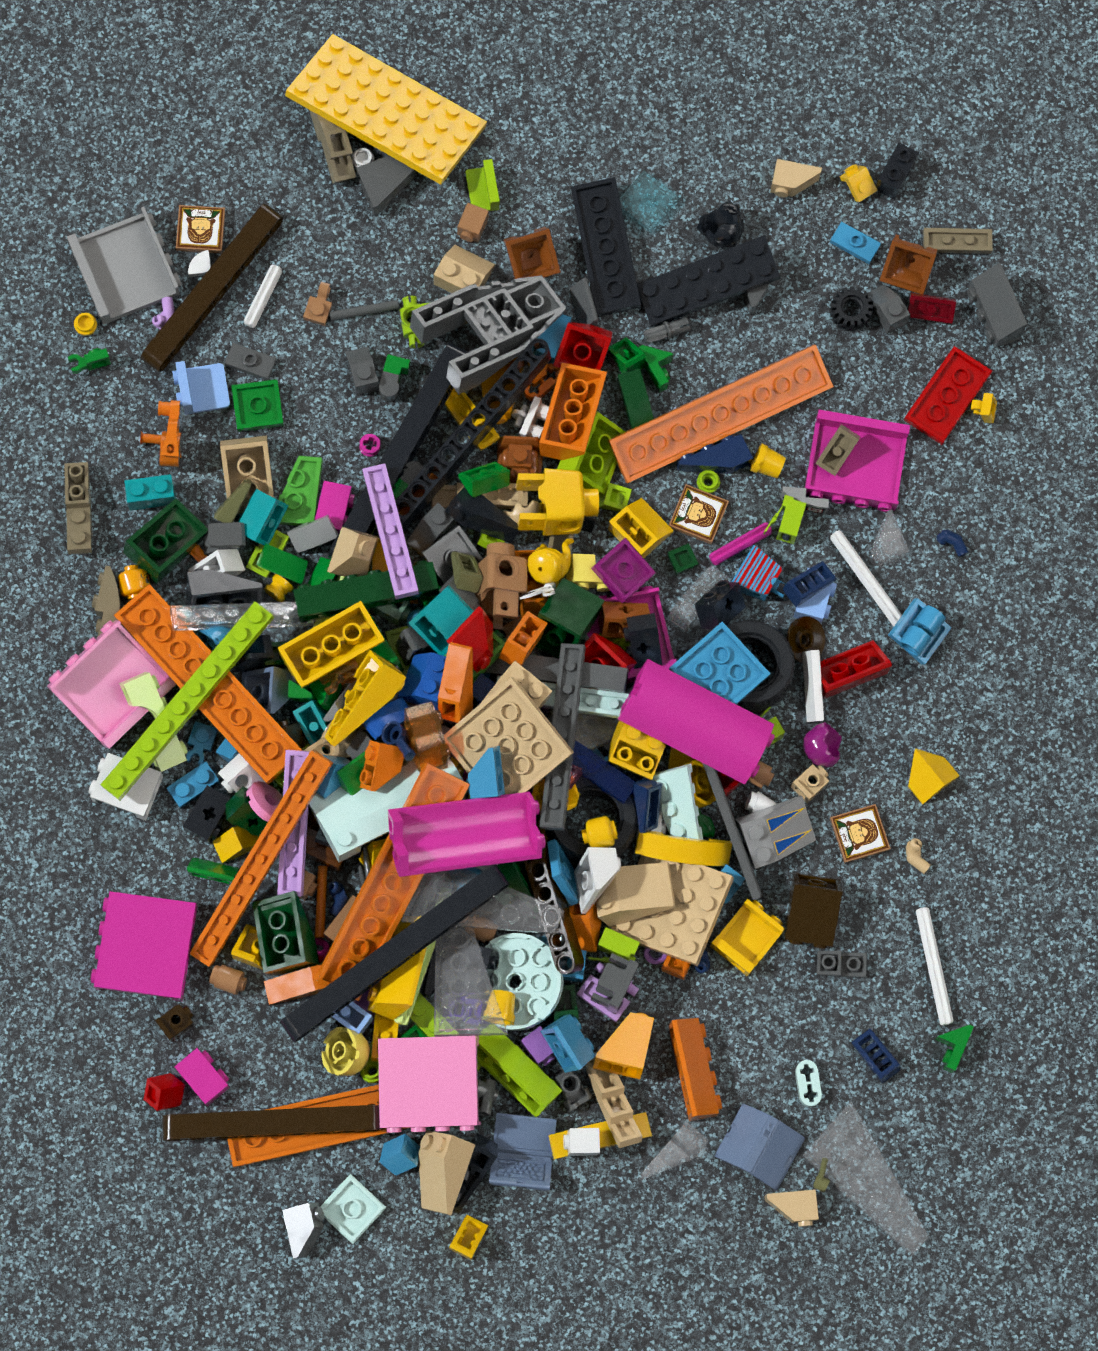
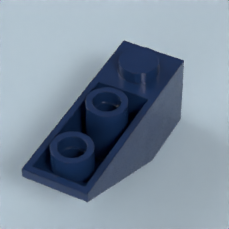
M732 434L723 438L722 442L717 445L708 444L701 449V452L694 455L688 453L682 456L680 461H678L677 470L700 473L707 470L718 474H732L750 466L753 457L742 435L734 436Z

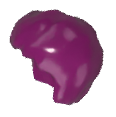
M826 722L820 723L805 735L803 750L807 757L812 760L813 764L824 768L833 767L840 758L838 749L842 737Z

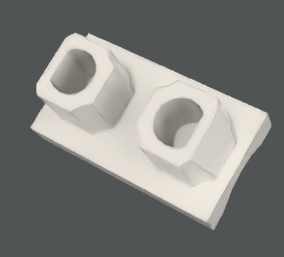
M535 396L528 413L529 407L523 404L520 410L514 409L511 415L516 419L515 427L520 428L522 425L519 433L521 436L538 437L540 439L543 427L535 425L537 419L546 420L549 406L542 404L541 398Z

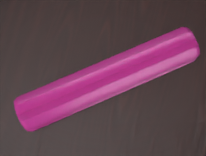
M765 522L710 553V561L713 565L722 563L771 535V527L764 535L763 533L768 523Z

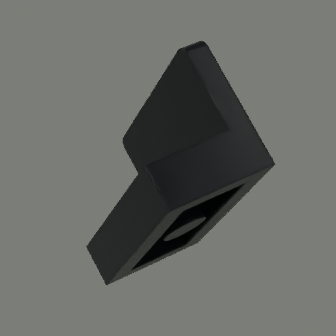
M270 635L259 636L230 672L252 671L274 658Z

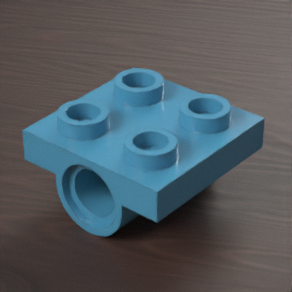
M915 598L888 636L922 665L928 662L952 627L945 622L946 618L939 610L929 605L926 606L920 599Z

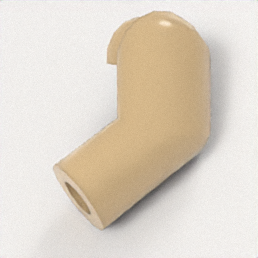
M914 838L906 845V858L912 866L925 874L931 864L921 857L922 842Z

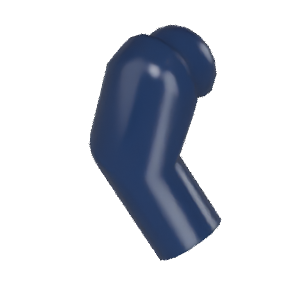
M332 881L328 885V891L334 903L328 913L336 917L348 902V895L342 883Z

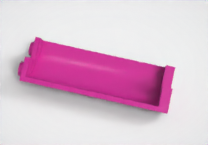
M649 659L646 660L637 674L633 689L623 703L618 720L743 784H746L750 777L754 778L760 768L758 762L765 748L771 745L775 736L772 734L773 723Z
M522 792L497 797L388 809L389 835L394 848L392 854L398 876L542 858V848H545L546 843L544 834H540L536 826V815H539L540 812L538 801L534 800L530 792Z

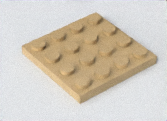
M511 677L440 738L467 773L472 770L488 748L500 746L505 794L503 795L528 792L574 753L514 677Z
M641 855L638 865L669 863L675 908L611 926V929L639 941L640 946L698 966L734 877L703 865L678 863Z

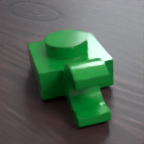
M106 348L93 349L88 354H85L84 357L77 354L68 356L69 363L74 361L79 363L78 366L71 368L73 374H78L85 369L90 371L111 364Z

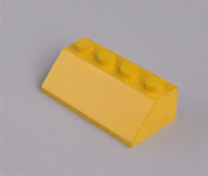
M359 601L278 647V650L294 679L301 688H304L385 642L363 603Z
M402 916L391 939L422 916ZM426 948L370 989L367 996V1001H370L367 1010L394 1020L413 1005Z

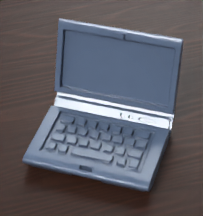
M742 1104L714 1157L747 1171L764 1184L778 1191L805 1137L773 1116Z
M496 1113L493 1142L498 1144V1156L490 1168L489 1184L505 1187H525L542 1191L550 1190L553 1153L548 1136L555 1134L557 1119Z

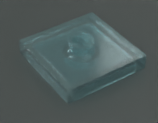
M643 171L620 197L622 212L650 233L679 201V196L646 171Z

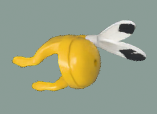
M567 538L562 543V553L556 549L548 548L546 544H541L528 557L527 566L530 576L536 582L545 585L522 594L520 599L530 598L540 593L544 597L555 594L559 581L568 573L571 566L569 545L574 543L572 538Z

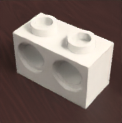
M240 754L218 772L224 779L221 784L230 794L233 791L237 793L243 786L249 788L257 781L265 782Z

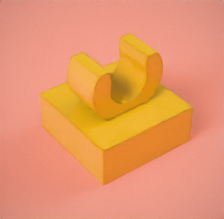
M984 393L983 401L972 400L971 410H974L973 414L981 415L984 423H994L997 401L993 394Z

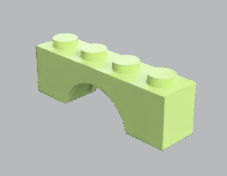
M149 672L141 673L119 683L128 705L146 708L153 714L155 719L168 705L165 698H160L157 691L160 688L155 675L151 676ZM177 735L153 762L157 771L162 772L187 761L185 756L188 753L187 748L182 740H178Z

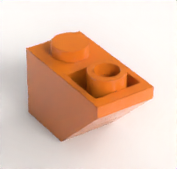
M372 740L369 741V745L365 750L366 760L364 769L360 774V788L375 792L401 772L404 757L397 746Z
M578 902V904L570 906L569 911L580 948L587 952H596L602 920L597 915L596 902L586 914H581Z

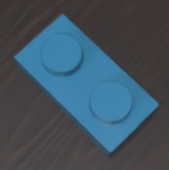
M205 761L166 789L181 809L199 797L206 785L212 788L220 781Z

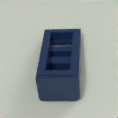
M821 561L788 581L783 591L793 605L797 607L835 582L837 578L824 561ZM817 571L821 573L825 581L821 580V578L816 573ZM810 576L815 581L817 586H815L814 583L811 581V579L809 578ZM802 581H803V583L806 585V587L809 589L808 591H807V590L805 589V587L802 585V583H801Z
M647 778L634 783L639 832L643 834L658 827L662 783Z
M871 1028L851 1042L882 1084L901 1070L900 1064ZM870 1039H872V1040L874 1041V1042L871 1043L869 1046H867L865 1049H863V1048L861 1047L863 1044H865V1043H866L867 1041H869ZM876 1047H878L879 1050L875 1052L873 1055H871L870 1057L867 1055ZM883 1055L886 1057L875 1065L874 1061ZM887 1064H891V1066L886 1068L884 1071H880Z

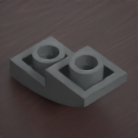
M817 951V975L867 978L868 954Z

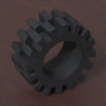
M850 286L849 290L845 287L842 289V292L839 290L836 293L830 307V316L833 317L832 321L834 324L838 323V328L841 329L843 326L845 331H849V328H852L853 332L857 331L858 327L862 329L865 324L867 325L872 314L873 304L871 305L872 299L867 297L868 293L866 291L862 293L861 288L858 287V290H854V286ZM846 302L857 303L860 307V313L856 316L846 315L843 311V305Z

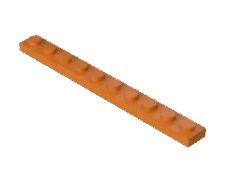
M315 750L310 751L189 953L208 967L213 965L334 762Z

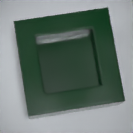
M689 543L667 553L676 575L693 569L699 564Z

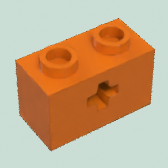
M527 611L506 640L499 658L510 665L516 661L522 666L540 641L548 623Z

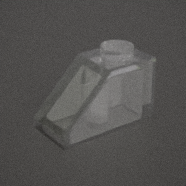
M892 509L887 511L871 548L872 557L875 562H879L880 567L902 560L910 552Z

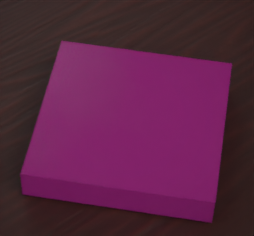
M626 538L619 542L591 568L621 603L625 602L656 574L653 568Z

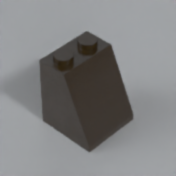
M793 872L785 926L786 940L795 945H803V942L811 943L814 947L826 949L827 946L833 947L843 893L840 879Z

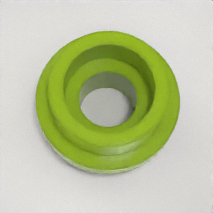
M706 470L699 474L697 486L700 490L713 493L719 488L720 478L717 473ZM709 479L712 481V485L707 486L704 481Z

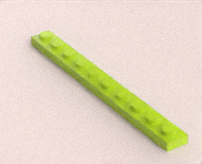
M254 601L100 784L106 791L119 801L123 799L271 623L274 616Z

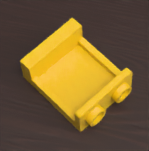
M749 899L744 902L743 906L710 945L713 950L746 976L751 973L785 930L780 919L774 915L770 917L763 911L764 907L755 900L751 902Z

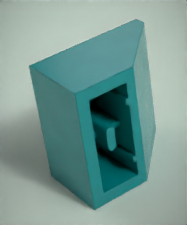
M448 585L409 624L437 654L444 656L449 645L446 641L474 611Z

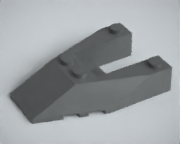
M542 275L514 279L513 282L508 283L495 281L485 286L472 284L412 311L410 328L422 344L468 323L473 328L484 346L459 356L448 363L446 378L459 395L480 385L520 355L528 344L549 328L566 312L567 308Z

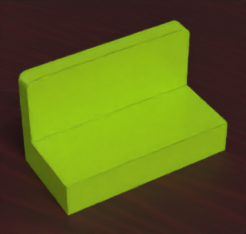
M492 159L483 160L482 168L465 171L470 203L489 211L499 210L500 201Z

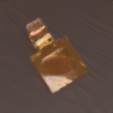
M355 659L335 669L333 673L320 678L322 684L332 682L329 687L325 688L328 695L333 694L337 690L339 683L344 685L357 680L354 678V675L359 666Z

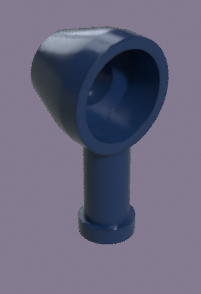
M396 721L387 723L381 734L384 743L397 746L406 761L412 760L416 753L407 744L409 735L404 726Z

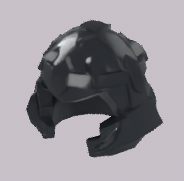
M728 201L707 215L704 214L698 218L699 224L696 229L707 238L708 242L716 247L732 248L736 246L744 233V220L741 217L740 204H733L731 201Z

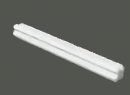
M842 531L834 532L830 537L831 541L891 624L895 626L902 614Z
M927 907L919 908L916 910V916L939 1022L941 1025H949L953 1023V1016L930 911Z

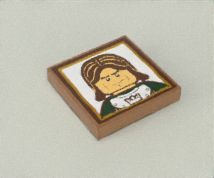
M179 205L176 251L203 252L209 250V253L222 254L225 208Z
M685 484L669 526L673 530L712 545L729 501Z
M876 804L830 817L844 864L890 850Z

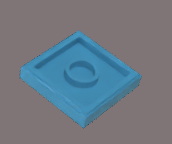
M557 840L548 841L552 877L570 906L578 904L579 898L574 867Z

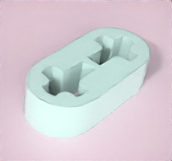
M804 1060L795 1069L798 1096L804 1106L813 1107L820 1102L822 1097L819 1073L814 1062ZM804 1065H807L808 1069L813 1070V1073L809 1075L810 1082H806L805 1074L800 1073L804 1069ZM808 1085L811 1087V1092L817 1095V1097L813 1098V1102H809L808 1098H804V1094L808 1092Z

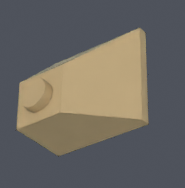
M342 527L327 572L344 577L353 574L358 575V577L367 575L380 537Z

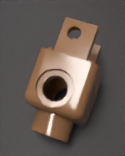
M495 542L487 545L486 557L478 563L483 580L478 592L474 594L479 600L480 607L491 619L493 631H502L503 617L510 619L518 617V601L521 600L520 596L527 593L528 566L526 558L515 556L514 545Z

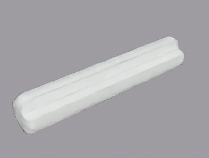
M270 266L244 319L245 325L251 328L256 327L282 274V269L279 266Z

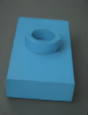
M842 221L830 240L831 244L867 264H870L881 245L880 242Z

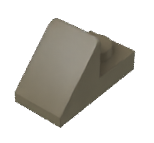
M841 424L815 464L835 476L861 436Z

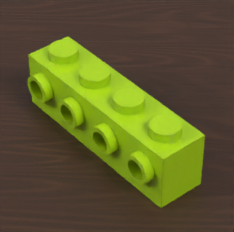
M490 1024L479 1035L477 1061L531 1114L538 1117L554 1102L563 1090L494 1024Z

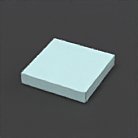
M351 1174L320 1206L324 1212V1218L352 1244L358 1240L386 1209V1206Z

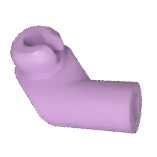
M172 297L161 299L163 311L152 319L153 325L158 329H161L175 312Z

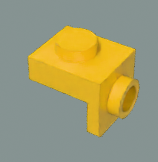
M855 164L844 170L845 173L840 176L841 181L847 183L856 202H861L878 191L867 167Z

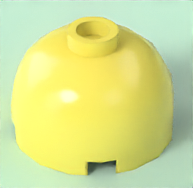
M336 1027L325 1038L324 1043L327 1045L325 1052L322 1051L321 1057L323 1065L329 1073L337 1076H353L363 1070L369 1059L370 1048L368 1041L362 1033L358 1034L356 1031L346 1027Z

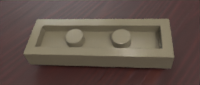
M924 228L923 248L931 247L937 249V253L991 254L993 251L992 229Z

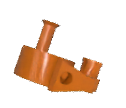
M159 401L158 416H169L167 431H162V435L145 434L141 431L140 445L142 443L160 444L159 465L178 468L181 458V433L179 432L180 401Z

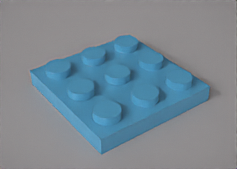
M723 622L669 667L670 671L736 705L771 674Z

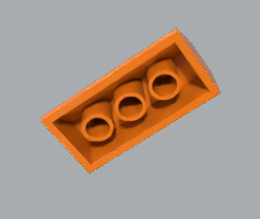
M567 363L561 364L539 441L540 456L566 460L585 454L607 372Z
M699 1018L672 1020L669 1025V1031L689 1122L718 1116L719 1109H722L720 1095H715L713 1087L717 1085L715 1072L710 1071L708 1062L712 1061L709 1047H705L703 1038L707 1037L704 1023L700 1024Z

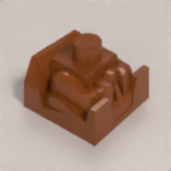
M542 227L535 229L534 233L521 237L512 236L503 239L514 279L541 275L544 278L561 272L549 228Z
M895 235L880 281L924 294L937 249L931 247L924 249L919 244L899 239V235Z
M503 436L498 440L496 462L510 470V483L517 482L518 473L542 474L543 456H540V439L538 437Z

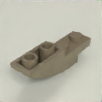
M310 110L318 142H321L332 183L354 180L356 174L350 156L353 152L346 130Z
M88 462L65 463L68 554L92 553V509Z
M105 566L104 572H100L98 578L99 594L94 595L92 608H95L96 615L102 617V619L97 620L95 632L98 633V636L102 634L100 629L108 621L114 622L117 620L114 614L122 608L118 585L110 566Z

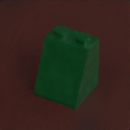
M563 578L555 589V594L550 596L537 616L548 624L536 647L559 659L561 643L582 644L599 616L605 600Z

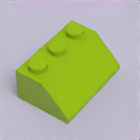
M597 411L585 454L560 460L557 469L580 471L583 475V488H597L599 495H605L617 465L607 440L625 431Z

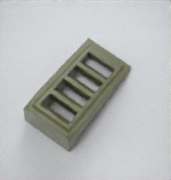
M246 478L214 513L215 519L223 523H233L251 487L252 482L250 479Z
M452 551L451 560L456 588L477 593L483 576L475 557Z

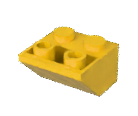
M643 498L623 508L609 521L608 530L620 542L626 538L643 558L674 532Z
M619 720L610 742L608 761L652 780L666 744Z

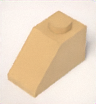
M777 159L770 193H775L779 197H793L819 181L822 168Z
M816 1190L772 1193L764 1196L765 1201L791 1223H798V1227L813 1226V1221L819 1219Z

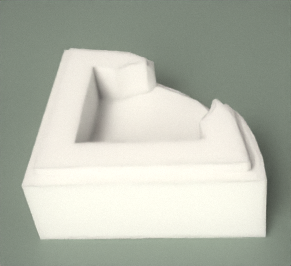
M209 250L197 254L192 259L188 268L189 277L203 276L211 268Z

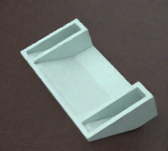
M436 737V743L420 753H429V759L410 761L406 766L402 767L399 774L375 792L361 789L351 796L340 786L325 799L317 793L313 796L309 807L338 862L360 853L362 845L389 833L388 809L403 807L425 762L463 780ZM467 791L462 800L468 799L469 793Z

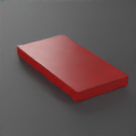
M954 346L904 417V421L942 445L987 381L992 370Z

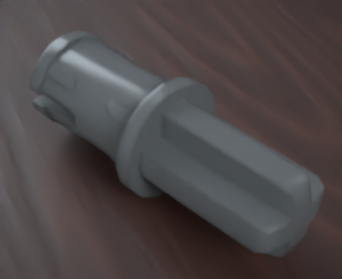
M684 317L670 323L665 321L663 325L646 329L644 331V338L647 343H651L664 338L669 340L671 336L690 332V326H682L689 324L688 319Z

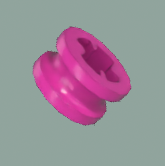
M374 434L364 435L360 440L361 453L367 457H373L379 453V438ZM373 441V445L377 446L368 450L367 445L364 446V444Z

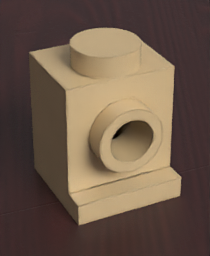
M812 764L793 781L791 788L808 803L828 784L829 780L827 777L829 775L823 767L818 766L816 768ZM814 777L817 783L811 784L808 778Z

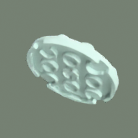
M510 933L492 939L485 947L497 951V956H499V965L494 970L492 977L494 981L493 990H504L515 994L514 1025H494L505 1030L519 1031L540 1024L554 1011L563 991V974L557 971L549 946L538 938L523 933ZM482 969L475 970L474 974H481ZM518 975L522 983L519 987L513 989L510 986V979Z

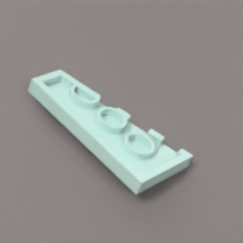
M687 764L655 773L652 780L662 783L660 811L670 836L703 840L702 829L698 824L697 818L699 810L698 806L695 805L694 793L696 792L695 784L691 780L692 765Z

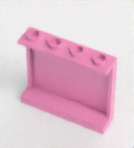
M119 620L114 622L108 621L100 629L102 634L96 639L94 637L90 638L83 645L85 650L79 656L76 653L66 661L68 666L62 672L57 670L48 679L50 683L47 685L54 695L108 749L149 711L142 706L128 705L119 683L141 673L149 672L151 676L155 675L160 686L157 691L160 698L176 685L144 648L125 630Z
M479 1036L378 1039L380 1128H387V1133L401 1132V1127H411V1132H426V1127L435 1126V1131H450V1126H460V1131L474 1130V1125H481L478 1117L477 1073Z

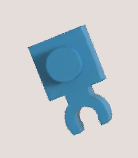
M195 721L188 741V745L193 747L186 755L188 763H190L191 758L195 755L200 757L198 765L205 762L203 753L204 751H212L218 733L215 727Z

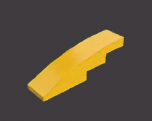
M646 1112L633 1115V1119L642 1134V1139L651 1137L652 1133ZM606 1121L579 1127L599 1128L600 1149L617 1145ZM567 1131L548 1136L554 1159L568 1157V1150L563 1148V1135H567Z

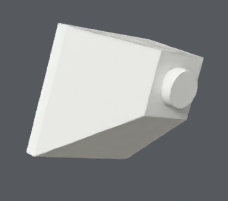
M588 847L576 867L574 875L581 914L588 912L612 882L617 872L620 871L621 860L617 857L616 848Z

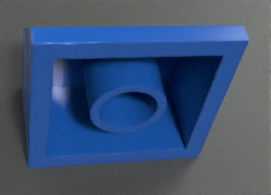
M432 652L414 655L406 674L405 684L401 691H399L397 698L402 697L406 702L438 711V694L446 656Z

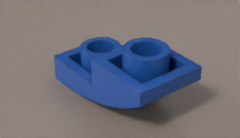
M401 697L381 707L362 724L371 736L377 740L382 738V730L387 723L396 721L402 725L415 717L416 714Z

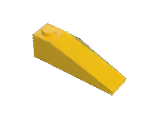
M369 650L354 675L357 681L353 689L347 690L344 695L346 698L344 708L336 712L326 732V740L334 747L389 702L397 692L401 691L405 684L406 676L371 650Z

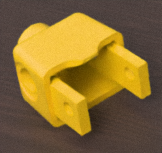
M544 468L543 474L518 473L516 491H538V498L543 505L542 513H520L518 530H543V536L578 534L582 529L584 516L598 517L599 491L597 488H583V475L580 471Z

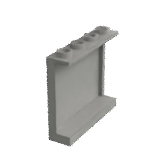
M141 207L142 213L85 236L77 238L76 234L67 236L72 253L103 325L162 302L161 299L164 297L173 298L180 295L179 286H182L177 272L172 273L170 266H173L169 253L164 254L162 246H165L162 236L160 232L155 233L153 227L156 226L153 215L152 213L147 214L144 207Z

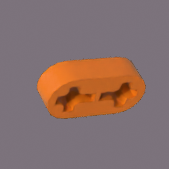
M552 363L547 364L529 385L536 387L538 384H541L538 387V393H529L530 387L528 386L524 391V396L530 401H533L535 396L539 398L545 396L555 387L560 368L554 367ZM547 371L550 373L556 372L555 379L550 377L544 381L547 377Z

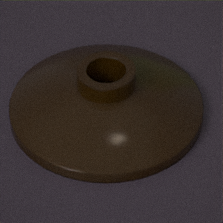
M803 616L797 618L790 625L786 639L790 643V647H792L796 661L803 663L802 652L819 650L820 655L822 654L825 647V632L818 620L810 616Z

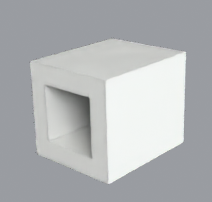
M570 1128L567 1131V1135H563V1148L568 1150V1156L598 1155L600 1153L599 1128Z

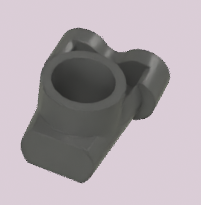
M563 1071L554 1077L558 1087L563 1090L561 1092L565 1099L563 1104L568 1112L593 1097L587 1087L584 1088L579 1078L572 1072L565 1073ZM565 1079L571 1081V1085L568 1088L564 1087Z
M489 1078L484 1080L478 1079L479 1119H483L484 1116H491L492 1103L496 1101L499 1090L495 1088L496 1081Z

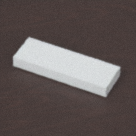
M820 651L802 652L806 718L807 722H819L824 720Z

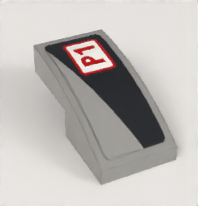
M782 488L780 498L784 499L785 495L794 497V500L806 503L805 511L826 515L829 499L806 497V488Z

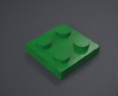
M278 379L231 385L238 432L284 426Z

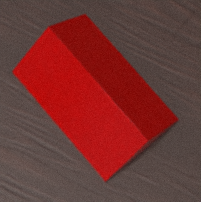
M874 640L820 661L823 700L888 674L892 667L891 661Z

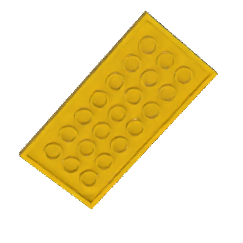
M334 34L325 42L287 88L285 96L440 185H442L479 137L487 124V121Z

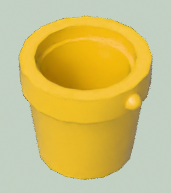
M761 443L752 461L750 471L778 478L786 457Z
M492 990L486 1011H484L483 1020L502 1026L514 1025L515 994L504 990Z

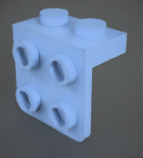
M185 361L175 362L177 370L172 371L174 384H179L180 392L176 393V397L180 401V406H183L185 415L224 409L230 406L223 364L217 363L186 369Z

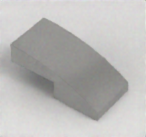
M329 515L310 523L306 522L287 531L297 553L324 544L338 536Z

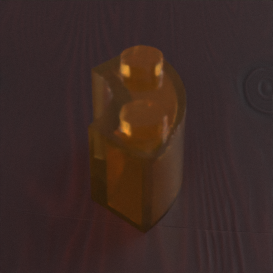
M432 701L404 708V726L408 733L411 749L416 753L413 761L419 773L425 762L439 769L448 768L447 758L451 757L450 748L445 743L441 724H443L442 714L440 710H435Z

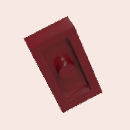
M910 293L908 304L910 318L952 324L956 299Z

